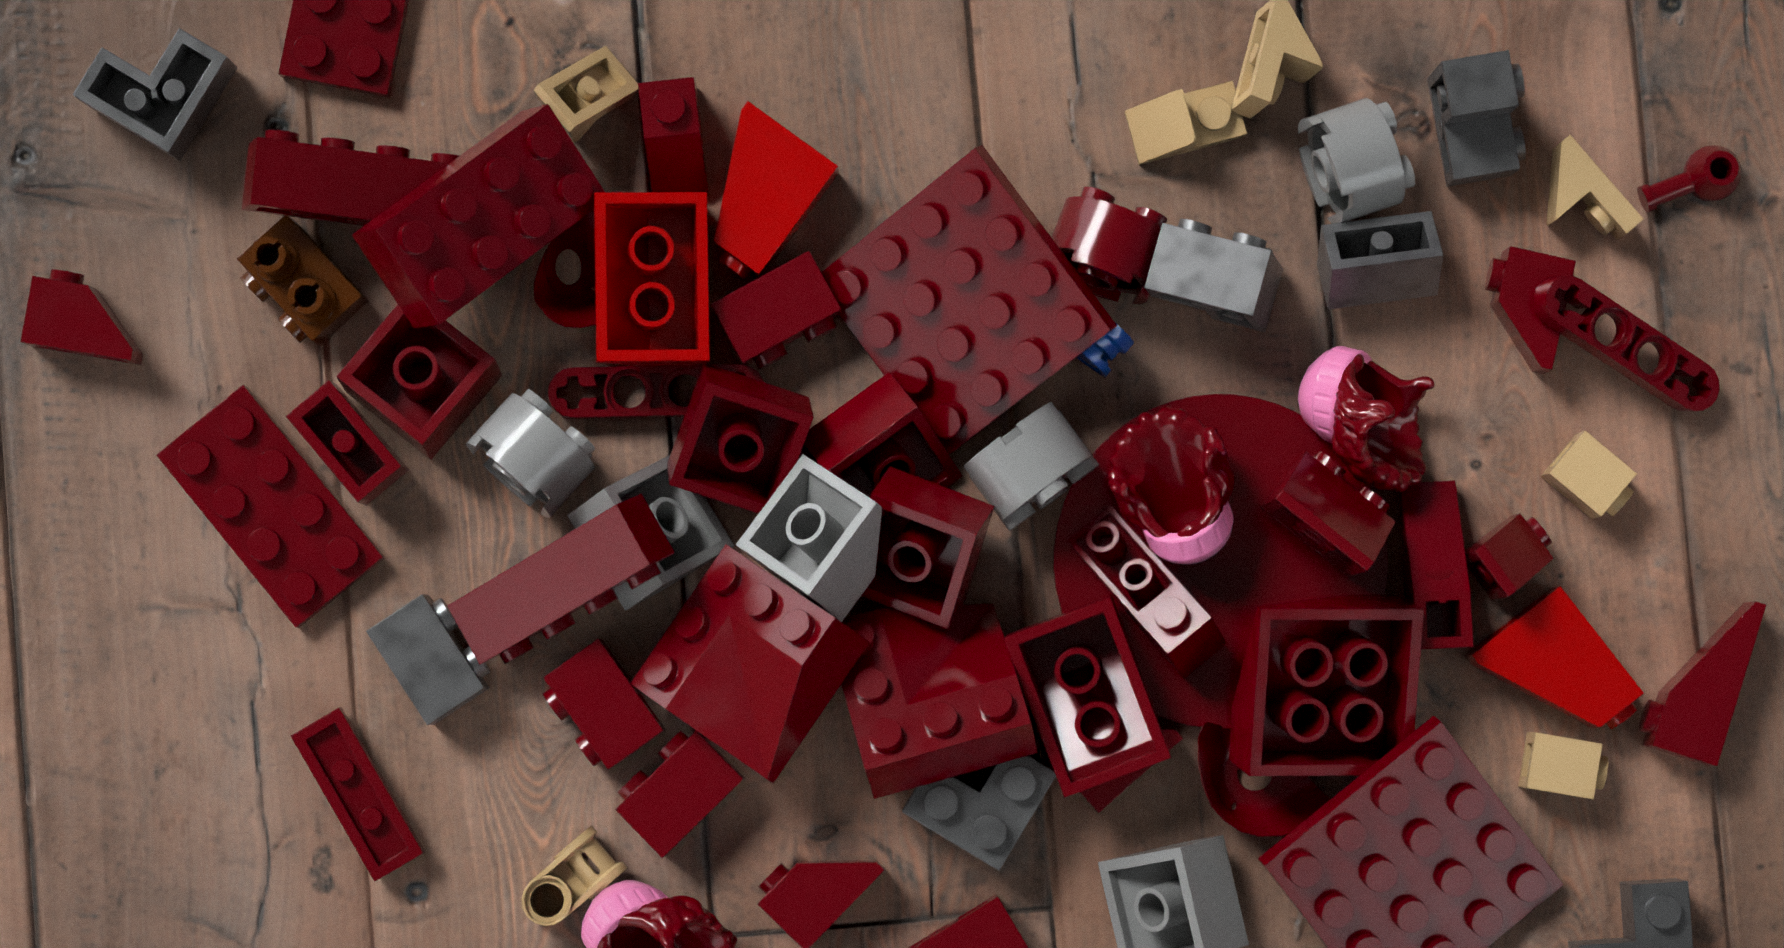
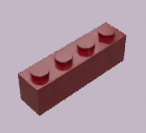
M266 130L265 138L256 137L248 146L242 210L364 226L458 158L459 155L433 153L431 154V161L409 158L410 150L403 147L379 145L376 147V153L354 150L355 142L347 139L321 138V145L300 143L298 133L283 130Z
M641 493L614 505L449 604L447 607L479 664L485 663L499 655L504 664L532 650L534 647L529 638L541 631L547 640L576 624L571 614L580 608L585 607L588 615L617 600L618 596L614 589L626 581L631 590L660 575L661 571L657 563L675 552Z

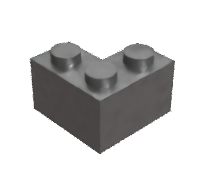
M179 28L150 76L101 47L72 95L85 105L181 161L238 67L224 54Z
M1509 50L1442 61L1427 78L1446 187L1512 176L1520 169L1519 160L1526 158L1523 132L1520 127L1512 126L1510 115L1519 106L1518 98L1524 97L1525 94L1524 78L1519 63L1511 64Z
M1180 219L1178 227L1162 223L1144 286L1146 291L1155 298L1205 310L1212 319L1266 332L1283 271L1273 251L1265 247L1267 241L1239 232H1234L1232 240L1211 235V226L1189 219Z
M1025 756L994 765L979 791L956 777L916 787L902 812L999 871L1055 779L1056 774L1031 757Z
M1669 878L1619 882L1623 938L1568 941V948H1693L1688 881Z

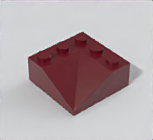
M725 544L630 684L765 779L774 783L870 642Z
M1340 595L1257 606L1232 704L1229 760L1249 776H1360L1415 731L1424 609L1401 595Z
M993 604L962 605L948 629L894 608H879L843 619L842 623L870 642L841 685L874 799L1038 753L1032 724L1018 677Z

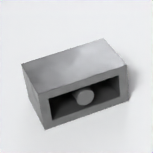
M1432 211L1321 225L1317 268L1328 309L1438 295L1443 252Z
M421 594L366 632L426 724L435 725L489 689L483 677L490 673V670L486 663L479 664L470 646L464 649L452 631L458 625L445 601L440 598L433 602L429 595Z

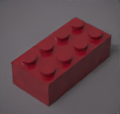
M546 104L519 112L361 227L352 236L412 326L420 328L440 325L594 209V192L605 191L550 106Z

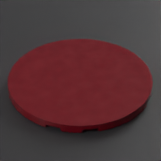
M1209 394L1170 401L1146 412L1155 414L1159 409L1166 406L1173 409L1181 408L1186 410L1189 416H1196L1204 426H1213L1217 429L1218 434L1224 440V447L1228 454V464L1234 473V486L1228 499L1234 517L1230 538L1215 556L1201 563L1192 565L1174 564L1161 559L1157 554L1155 555L1211 616L1227 643L1183 679L1115 598L1114 601L1133 648L1156 715L1185 725L1202 727L1204 723L1210 722L1222 725V728L1228 729L1231 728L1232 704L1257 606L1340 595H1385L1388 579V547L1386 539L1375 562L1368 571L1346 576L1261 509L1260 506L1297 459L1305 452H1308L1315 458L1321 451L1336 461L1346 471L1341 479L1356 491L1360 492L1364 486L1369 489L1371 487L1369 484L1360 482L1353 477L1340 457L1333 451L1332 444L1322 439L1304 422L1301 414L1279 404L1259 398L1234 394ZM1138 416L1117 429L1094 451L1092 455L1100 465L1078 482L1072 484L1064 500L1056 527L1053 548L1054 582L1061 614L1112 595L1067 541L1109 505L1115 509L1149 547L1142 529L1123 517L1117 499L1107 484L1109 481L1107 474L1112 469L1109 459L1116 452L1114 449L1115 443L1121 439L1128 423L1138 424Z

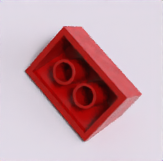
M594 192L596 362L635 366L707 364L710 361L707 192Z

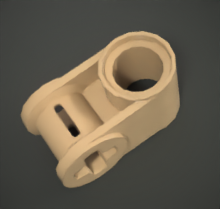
M592 825L553 858L554 861L524 888L521 898L522 909L526 916L535 924L549 926L561 922L588 899L591 901L628 869L623 861L616 863L595 838L597 831ZM582 852L586 853L600 870L599 874L582 857ZM543 884L555 885L563 894V907L554 916L541 915L533 906L532 898L534 892Z

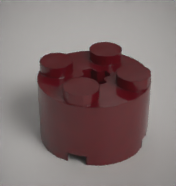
M1084 187L1080 196L1069 197L1065 200L1051 238L1095 296L1118 302L1121 292L1135 294L1132 304L1140 305L1146 303L1149 293L1144 286L1162 223L1166 224L1167 218L1157 211L1144 207H1136L1134 212L1114 204L1115 198L1108 192L1094 187Z

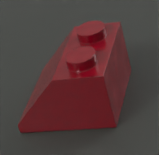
M890 372L810 428L804 442V446L817 464L869 498L889 467L946 488L963 476L916 404Z

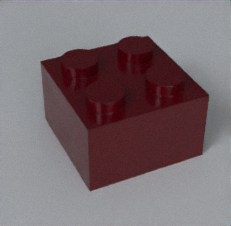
M397 304L336 377L347 394L432 460L502 377V373L495 358L445 320L440 325L414 328Z
M704 363L667 462L669 485L759 513L799 458L814 418L810 398Z
M889 467L870 495V498L882 507L875 577L861 596L948 629L966 600L995 506Z

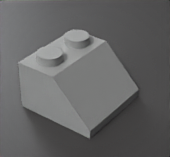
M802 454L736 543V546L769 573L842 622L875 577L882 507Z
M670 455L605 487L567 515L576 529L614 505L642 493L675 553L657 563L661 574L633 590H631L627 581L614 589L625 611L663 591L715 559L725 544L731 548L735 546L705 496L669 485L667 462Z
M1223 835L1180 842L1098 862L1118 948H1241L1249 945Z

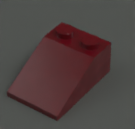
M1320 451L1314 458L1311 454L1305 452L1297 459L1260 508L1346 576L1368 571L1375 562L1396 522L1386 514L1390 505L1365 486L1358 492L1341 479L1346 473L1345 469L1325 453Z
M1112 595L1011 632L1004 637L1064 798L1171 758L1133 648Z

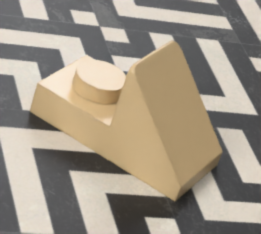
M1270 0L1256 12L1231 112L1251 119L1268 104L1273 105L1277 101L1282 91L1285 77L1305 83L1322 70L1323 63L1288 0Z
M604 46L539 83L534 92L541 105L548 104L571 140L576 143L597 119L631 100L639 88L635 79L607 46Z
M1233 81L1184 93L1183 89L1176 90L1125 110L1138 164L1141 165L1246 137L1247 131L1243 116L1231 112L1236 92Z
M1571 135L1552 149L1547 210L1548 226L1580 199L1588 206L1584 210V214L1589 222L1601 234L1606 236L1608 233H1611L1616 240L1627 234L1643 220L1642 216Z

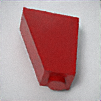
M749 101L741 109L714 238L716 248L723 252L718 261L743 280H745L749 273H752L757 278L766 274L839 174L838 166Z
M1561 586L1550 588L1464 655L1468 662L1478 669L1592 728H1600L1605 723L1610 730L1619 726L1637 711L1632 702L1644 694Z

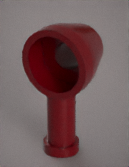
M1717 145L1705 146L1695 151L1688 158L1683 173L1652 185L1644 184L1637 188L1638 197L1647 213L1656 210L1659 205L1690 193L1703 201H1719L1728 197L1736 190L1741 179V165L1737 156L1729 149ZM1712 161H1720L1726 167L1724 179H1717L1712 175L1710 171Z

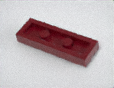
M342 707L335 709L291 735L292 740L374 882L425 853L424 848Z

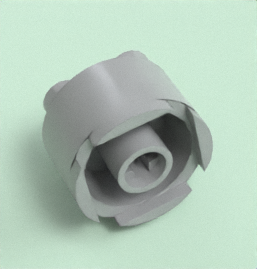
M1363 98L1300 120L1298 134L1307 131L1309 145L1299 148L1303 170L1318 206L1322 207L1330 204L1336 213L1327 218L1332 224L1349 222L1401 204L1405 196V189L1415 186V174L1411 162L1406 155L1400 156L1393 136L1397 132V122L1393 110L1387 102L1375 104L1372 100Z
M527 389L522 396L511 393L467 441L466 446L473 455L482 447L489 457L483 466L528 506L531 507L537 499L543 502L545 505L542 508L541 515L550 518L595 469L590 459L595 447L583 434L572 426L564 432L551 420L549 415L553 412L552 408L535 392Z
M1049 402L1018 422L1016 427L1002 438L999 436L970 459L964 465V468L987 502L995 506V513L1010 531L1036 512L1031 505L1033 502L1042 510L1067 491L1066 487L1068 484L1064 479L1068 477L1072 484H1075L1100 464L1060 410H1057L1054 404Z

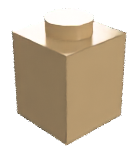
M1582 431L1575 434L1541 477L1588 517L1594 519L1602 517L1605 512L1613 517L1626 504L1634 493L1627 485L1637 473L1587 431Z
M1527 732L1518 787L1594 800L1595 789L1602 790L1604 788L1608 772V757L1601 755L1603 744L1537 732Z

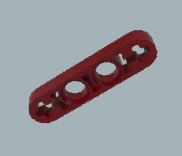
M1572 275L1553 276L1541 281L1537 286L1533 296V307L1537 317L1543 323L1671 408L1678 411H1704L1717 400L1720 391L1719 378L1716 371L1710 365L1582 279ZM1556 291H1566L1565 301L1576 309L1586 308L1584 312L1580 315L1572 310L1558 311L1560 302L1554 298ZM1603 314L1609 315L1616 325L1615 337L1606 346L1601 344L1595 335L1596 321ZM1646 343H1651L1656 348L1659 356L1658 365L1650 374L1645 373L1638 364L1639 350ZM1672 373L1679 377H1694L1692 385L1698 389L1696 396H1687L1689 388L1677 379L1668 378Z
M710 364L764 382L759 372L749 365ZM703 365L567 368L554 375L549 383L548 397L555 411L571 419L684 417L687 407H681L672 402L669 395L670 385L677 377L684 375L692 376L698 380ZM607 376L604 386L607 409L596 410L599 401L597 397L582 398L579 400V408L570 409L568 401L558 396L559 389L568 388L569 379L578 378L579 385L582 388L595 389L598 388L596 377ZM624 377H636L645 386V397L636 407H622L614 399V387Z

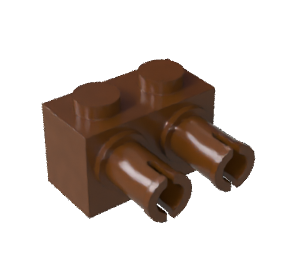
M283 216L237 258L247 270L240 279L262 302L269 296L277 302L285 311L278 317V320L300 343L309 337L314 343L319 346L322 345L369 302L290 216Z

